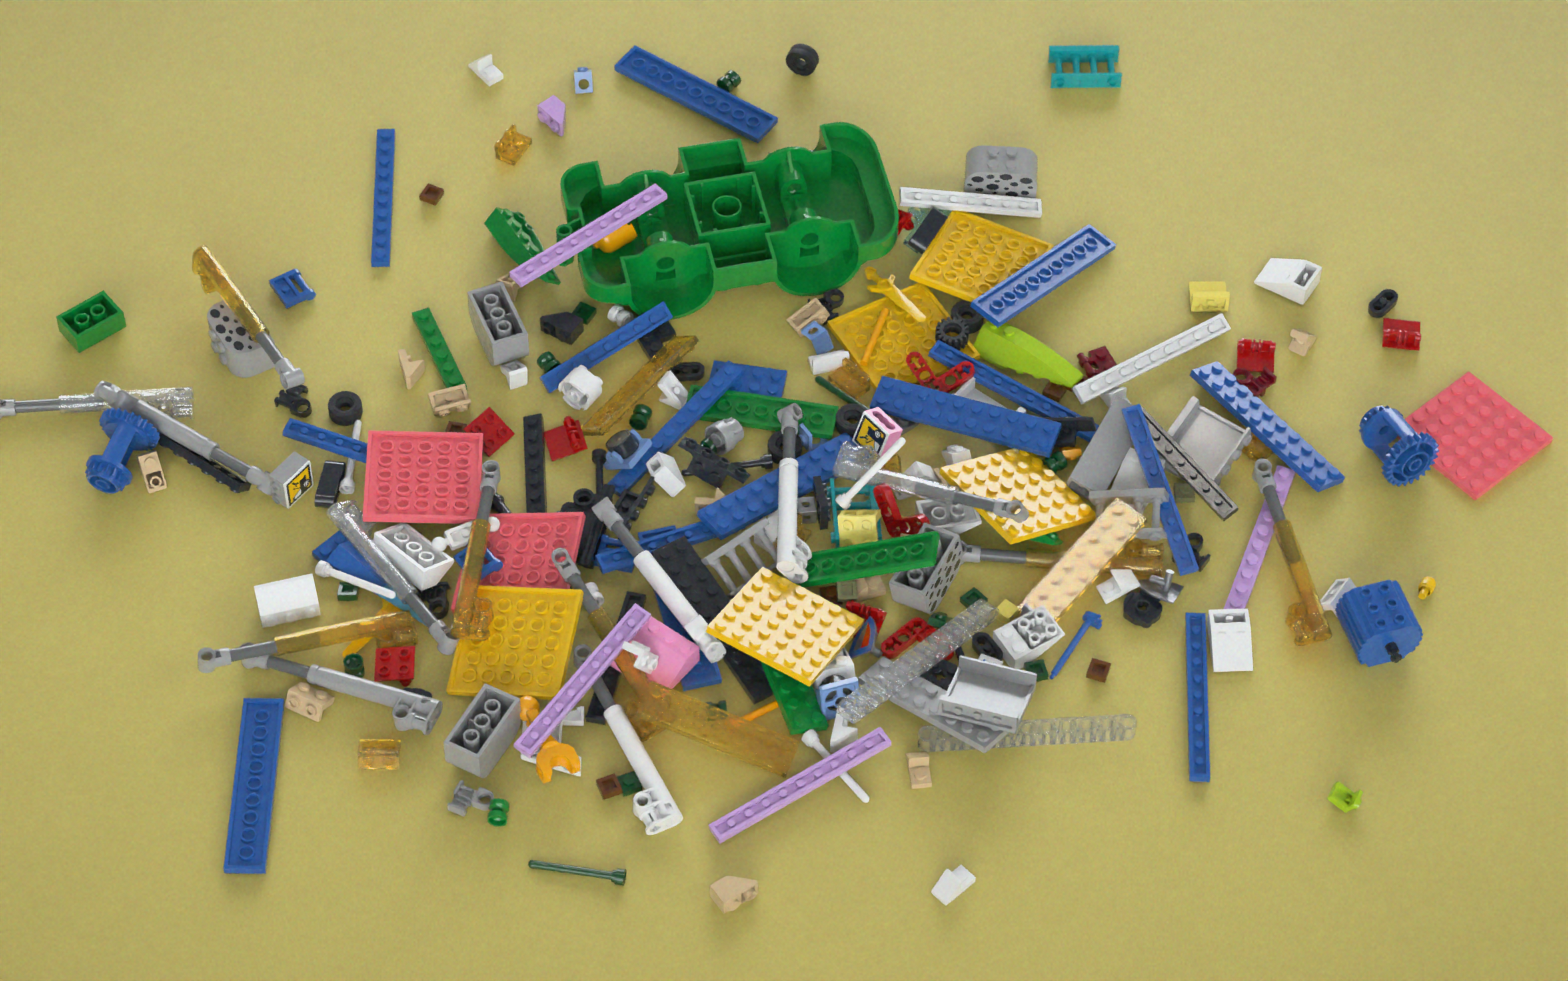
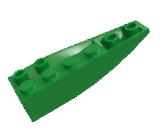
M496 207L484 222L501 248L519 266L544 251L539 238L534 232V228L527 223L525 216L521 212H513L507 208ZM554 268L538 277L547 283L555 285L561 283Z

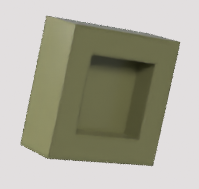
M1174 483L1175 503L1195 502V492L1187 483Z
M856 580L836 582L837 602L857 601Z

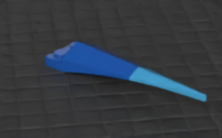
M341 529L312 551V556L316 560L328 562L335 570L394 591L396 596L393 599L375 594L424 624L398 592L380 574L379 570L381 567L355 539L350 538Z

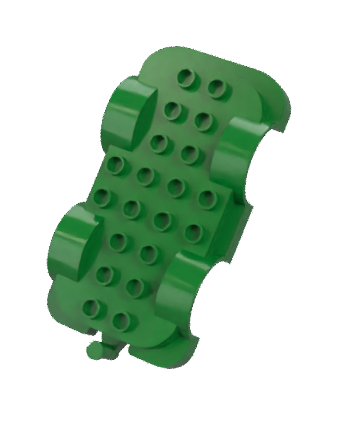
M846 122L819 125V140L813 152L798 146L785 147L768 154L763 160L747 162L741 139L735 138L679 147L678 164L672 175L660 170H643L625 177L620 183L604 185L598 161H592L570 167L562 175L560 181L561 201L567 224L559 225L556 228L557 243L655 183L667 193L665 201L627 223L628 225L632 224L636 231L637 237L633 241L612 253H605L599 248L595 249L593 245L577 253L578 268L585 292L599 302L629 305L638 315L645 313L664 301L673 316L669 320L682 318L704 307L713 298L716 291H726L728 289L761 285L769 282H775L780 289L792 295H822L824 292L838 289L849 282L856 275L862 264L869 260L881 258L889 253L898 237V208L878 147L865 130ZM574 256L562 262L559 266L570 265L574 261Z

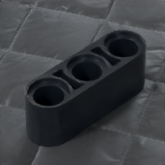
M933 206L908 242V245L923 254L948 216Z
M325 461L315 494V507L336 508L340 494V482L344 479L346 472L345 462Z

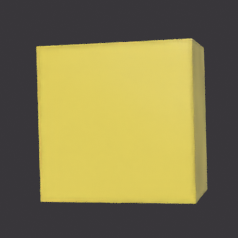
M1007 599L994 610V617L1004 624L1013 621L1019 615V608Z

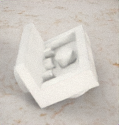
M634 640L632 643L624 641L622 649L638 655L634 667L651 674L658 665L659 656L651 653V648Z

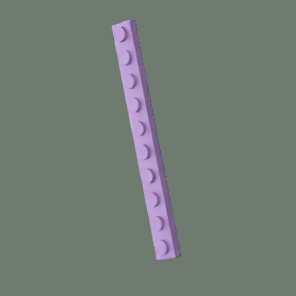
M655 183L509 272L510 277L520 287H523L665 201L667 193Z
M1278 465L1273 478L1277 486L1275 490L1283 509L1296 472L1290 468ZM1266 499L1262 505L1224 609H1246L1276 528Z
M635 603L517 739L513 747L530 759L623 651L622 645L624 641L630 642L651 618V614Z
M879 727L709 824V830L720 844L891 746V740L882 728Z

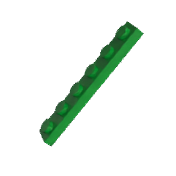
M430 308L412 312L415 325L445 388L465 384L467 390V385Z

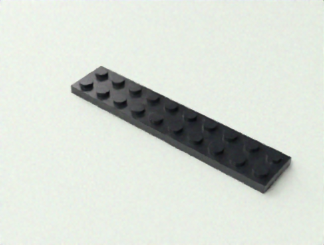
M685 536L651 551L652 556L708 625L730 602ZM721 641L726 649V654H723L722 659L755 705L773 696L774 693L760 660Z

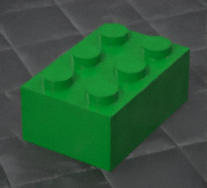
M104 290L56 316L59 331L78 353L126 327L124 312Z

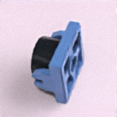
M634 429L617 432L606 442V448L608 449L606 453L607 461L603 465L606 470L632 469L653 443L649 438L642 439Z
M831 675L822 681L818 689H815L817 702L826 720L836 717L837 710L833 709L837 708L845 709V716L861 712L857 677L846 679L841 675Z

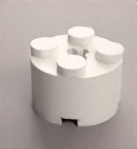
M580 365L574 368L559 383L558 389L559 392H563L564 396L562 398L571 407L577 410L581 408L587 410L602 394L601 385L603 382L598 376H594L585 366Z

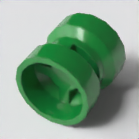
M501 798L492 799L489 803L490 812L488 813L487 822L497 827L506 825L508 821L506 813L509 812L510 807L509 802Z

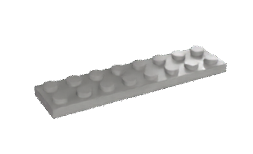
M884 656L858 677V682L862 686L983 753L990 750L1009 733L938 715L939 698L941 694L945 695L947 691Z

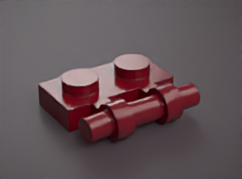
M1106 346L1088 351V357L1083 353L1077 355L1078 363L1081 368L1085 369L1088 378H1092L1117 365Z

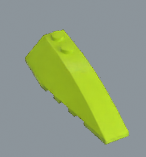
M987 321L981 327L973 345L979 352L981 359L1004 370L1008 368L1014 369L1016 373L1024 374L1025 372L1032 374L1037 379L1047 378L1052 383L1073 388L1083 378V374L1051 348L1008 323H1004L997 328L990 321Z

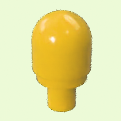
M1430 576L1422 578L1418 585V597L1423 600L1426 596L1433 593L1436 587L1434 578Z

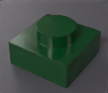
M580 302L572 314L582 318L583 324L588 325L596 315L597 308Z
M340 582L337 592L338 601H357L360 587L348 582Z
M973 587L960 597V603L974 614L988 603V598Z
M936 612L929 617L927 624L947 630L951 626L953 618L947 617L948 615L943 612Z
M1043 659L1024 663L1025 671L1037 674L1036 682L1048 680L1049 674Z
M635 771L617 776L622 787L623 797L642 791V785Z

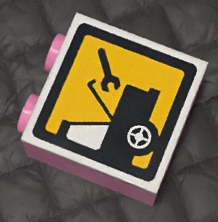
M879 407L863 412L852 441L876 463L900 438L903 429Z

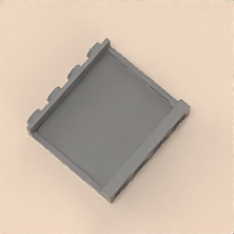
M1194 396L1191 397L1167 431L1218 486H1220L1222 477L1229 473L1233 461H1237L1241 456L1243 447L1248 446L1252 439L1250 427H1247L1245 430L1201 406L1199 399ZM1158 453L1159 458L1165 460V459ZM1165 462L1164 470L1184 480L1167 462Z
M960 655L959 667L946 694H941L939 698L938 715L1016 734L1036 690L1037 674Z

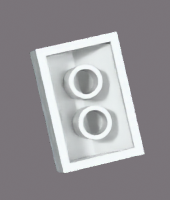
M313 574L254 586L262 628L321 615Z

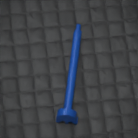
M1091 611L1084 613L1082 616L1084 623L1052 669L1050 679L1058 675L1089 626L1097 629L1101 628L1103 620L1100 619V614L1098 615Z

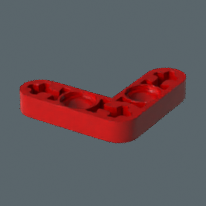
M911 352L906 357L909 369L921 386L931 388L929 384L932 382L936 389L939 388V391L946 393L967 382L975 374L973 364L969 361H963L936 378L919 352ZM913 357L918 359V363L921 366L919 369L915 363H912ZM964 367H966L967 369L970 368L969 374H967L966 372L962 373ZM924 371L930 373V377L927 380L920 379V374ZM957 371H958V373H959L960 376H961V379H960V380H959L957 374L955 373V372H957ZM949 376L956 378L955 383L952 385L945 383L946 378Z
M882 483L874 487L873 494L891 537H900L901 533L918 534L924 523L930 524L928 517L922 513L902 517L888 484Z
M919 617L908 621L881 644L882 657L884 656L889 660L896 658L916 641H919L942 660L952 659L955 649L952 642ZM904 635L909 639L903 642L898 637ZM928 636H934L937 640L934 642H929L926 640V638Z

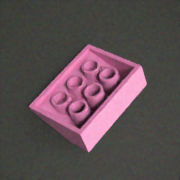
M651 616L629 643H632L634 640L650 647V652L659 656L656 669L649 674L635 668L634 664L638 655L624 649L610 666L663 699L700 661L699 646Z

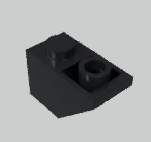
M570 312L545 315L540 318L541 331L569 345H572L584 331L583 319Z

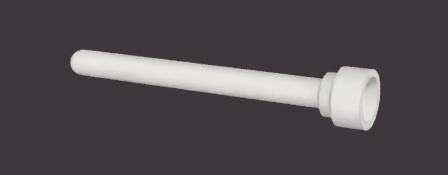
M360 420L354 422L352 438L359 440L362 425ZM348 458L345 478L340 482L339 491L342 494H353L355 490L353 473L356 460Z
M899 438L846 494L843 493L835 499L844 510L851 506V499L905 444V438Z
M323 560L319 561L316 565V575L323 578L332 576L391 599L396 596V593L392 590L335 570L328 562Z
M814 729L808 730L802 736L801 740L804 744L811 748L814 747L824 759L831 755L820 743L819 735ZM847 772L839 775L864 803L869 802V796Z

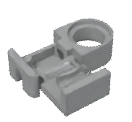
M461 780L453 792V801L448 803L447 807L448 811L461 816L466 815V808L470 807L471 803L472 807L487 811L489 810L490 802L484 804L479 800L482 797H489L492 800L494 795L491 791L479 787L477 791L464 786V781Z

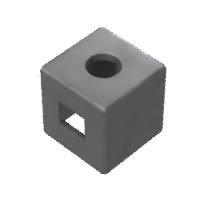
M815 497L798 498L797 524L816 523L817 509ZM803 516H811V518L803 519Z

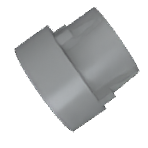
M730 417L706 427L704 435L705 438H709L717 448L716 454L724 455L733 450L735 445L744 438V431L741 424L736 419Z

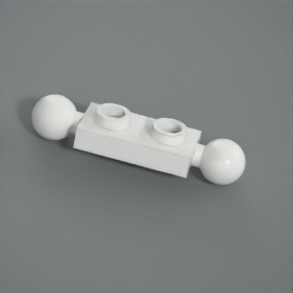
M489 517L487 530L495 532L499 529L500 522L496 517ZM476 519L444 531L445 538L436 537L432 540V549L440 552L444 551L449 545L453 551L469 545L473 537Z

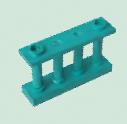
M1119 45L1049 46L1048 63H1055L1056 73L1051 74V88H1121L1122 73H1115L1114 62H1118ZM1107 62L1108 73H1098L1097 63ZM1062 63H1072L1073 73H1063ZM1079 63H1090L1091 73H1080Z
M873 476L868 481V484H865L857 493L865 494L869 499L865 502H851V506L847 510H879L873 494V489L877 486L876 476ZM830 478V486H827L826 494L827 498H830L833 532H830L831 544L835 543V548H838L840 539L837 511L844 509L836 503L835 495L846 494L852 487L835 488L834 478ZM880 519L877 521L878 541L882 540Z

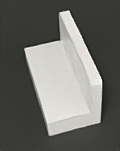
M843 349L809 356L808 363L812 374L817 375L849 368V352Z
M1350 578L1335 580L1317 604V607L1320 611L1332 610L1336 615L1335 608H1337L1336 604L1339 603V598H1343L1342 595L1345 592L1356 588L1355 584Z

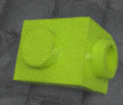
M1337 781L1334 783L1327 800L1347 813L1360 806L1362 802L1360 798L1363 791L1358 790L1354 793Z

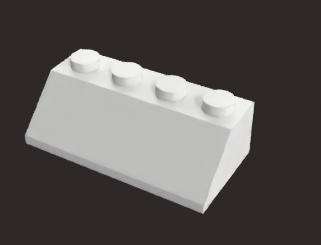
M402 522L374 533L372 552L385 563L393 566L399 574L421 591L437 585L454 563V560L443 551H434L431 546L432 542L407 523Z

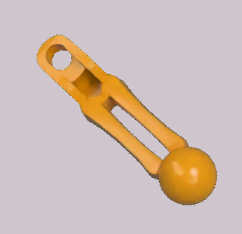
M523 696L519 698L521 704L520 719L526 721V726L529 727L540 713V704L532 696ZM550 734L539 747L540 751L536 757V773L544 784L552 781V768L555 766L565 767L571 774L580 771V760L575 749L568 744L559 743Z

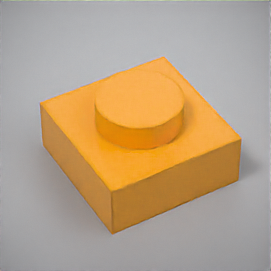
M1075 445V447H1059L1066 460H1075L1077 456H1082L1079 445Z

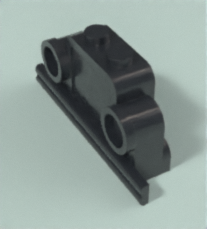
M604 484L601 495L594 494L586 488L579 489L573 495L574 503L566 502L562 505L561 510L557 511L584 512L586 516L576 563L584 568L594 569L595 555H597L601 537L603 534L605 535L607 529L604 521L601 522L591 508L605 497H608L613 503V494L616 488L614 485Z

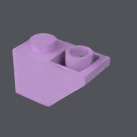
M553 95L538 105L537 115L539 120L546 123L553 132L563 136L566 120L565 104Z

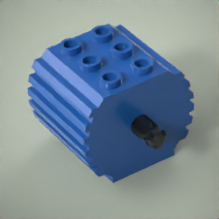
M1389 579L1353 588L1349 592H1345L1342 595L1343 598H1339V603L1336 604L1337 608H1335L1338 620L1361 665L1367 664V667L1391 661L1398 663L1408 653L1413 652L1416 649L1415 647L1419 646V642L1422 641V628L1397 580L1392 581Z

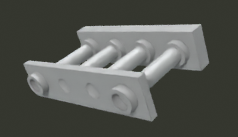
M1165 488L1089 491V500L1096 506L1095 530L1087 531V536L1091 541L1095 543L1134 539L1158 541L1161 538H1167L1163 527L1159 528L1160 504L1169 502V494ZM1144 503L1153 504L1152 528H1140L1141 507ZM1125 504L1134 505L1133 529H1122V510ZM1106 505H1115L1114 530H1103V515Z
M766 517L701 560L706 566L710 564L711 567L715 568L730 591L727 594L728 598L732 597L733 599L752 579L735 553L734 547L740 544L741 547L745 548L759 570L762 567L768 570L777 567V550L765 533L764 527L770 524ZM754 534L760 538L775 561L769 567L765 566L750 543L749 537ZM724 554L730 558L745 581L738 588L720 563L719 557Z

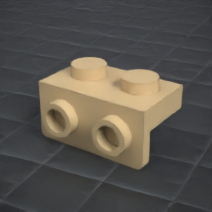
M815 297L786 320L801 338L805 336L801 333L804 327L814 320L822 324L830 314Z
M465 384L428 393L434 416L444 417L456 410L457 412H463L471 406V399L468 397Z
M300 682L288 690L285 707L319 722L323 710L333 705L335 697L323 690L311 687L308 683Z

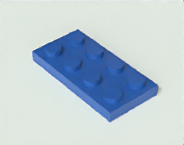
M713 361L709 380L726 362ZM734 363L743 369V375L728 390L782 398L787 370Z

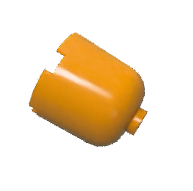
M625 224L592 245L595 249L599 248L605 253H612L633 241L637 234L632 224Z

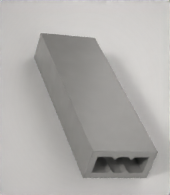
M1116 396L1066 482L1070 489L1089 500V491L1107 490L1127 452L1133 445L1122 415V409L1134 405Z

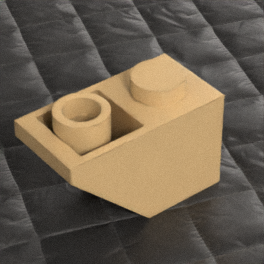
M151 450L136 455L148 493L166 489L167 485L157 451Z
M727 875L710 885V897L723 914L737 909L740 904L754 899L758 894V882L752 879Z

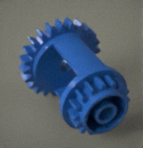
M1376 406L1362 417L1359 425L1362 442L1383 462L1384 465L1381 467L1383 470L1382 474L1393 486L1396 484L1398 487L1401 484L1406 486L1408 481L1412 484L1414 479L1419 480L1420 475L1425 476L1426 470H1431L1429 466L1435 464L1433 459L1438 458L1436 453L1439 452L1437 448L1439 445L1428 433L1424 434L1423 432L1418 434L1397 409L1390 408L1389 406ZM1399 436L1401 439L1390 447L1388 444Z
M114 408L104 410L99 422L100 426L103 427L102 430L110 438V441L102 456L92 455L88 458L85 471L88 482L96 489L105 493L114 494L119 490L123 491L124 487L129 485L133 478L132 473L126 468L133 450L148 451V449L152 450L155 448L160 439V433L157 432L158 429L154 428L153 424L147 423V419H142L141 415L137 416L134 412L128 413L126 409L124 411L120 408H117V410Z

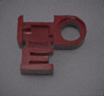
M1266 367L1263 368V372L1258 378L1254 377L1244 368H1237L1233 371L1235 377L1237 375L1245 376L1246 379L1239 380L1236 378V381L1246 386L1253 393V396L1258 398L1259 395L1261 397L1264 396L1266 389L1276 383L1277 377Z

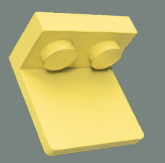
M1224 281L1189 282L1191 312H1228L1230 292H1226V283Z
M842 510L837 516L840 547L878 541L877 521L881 517L880 510Z

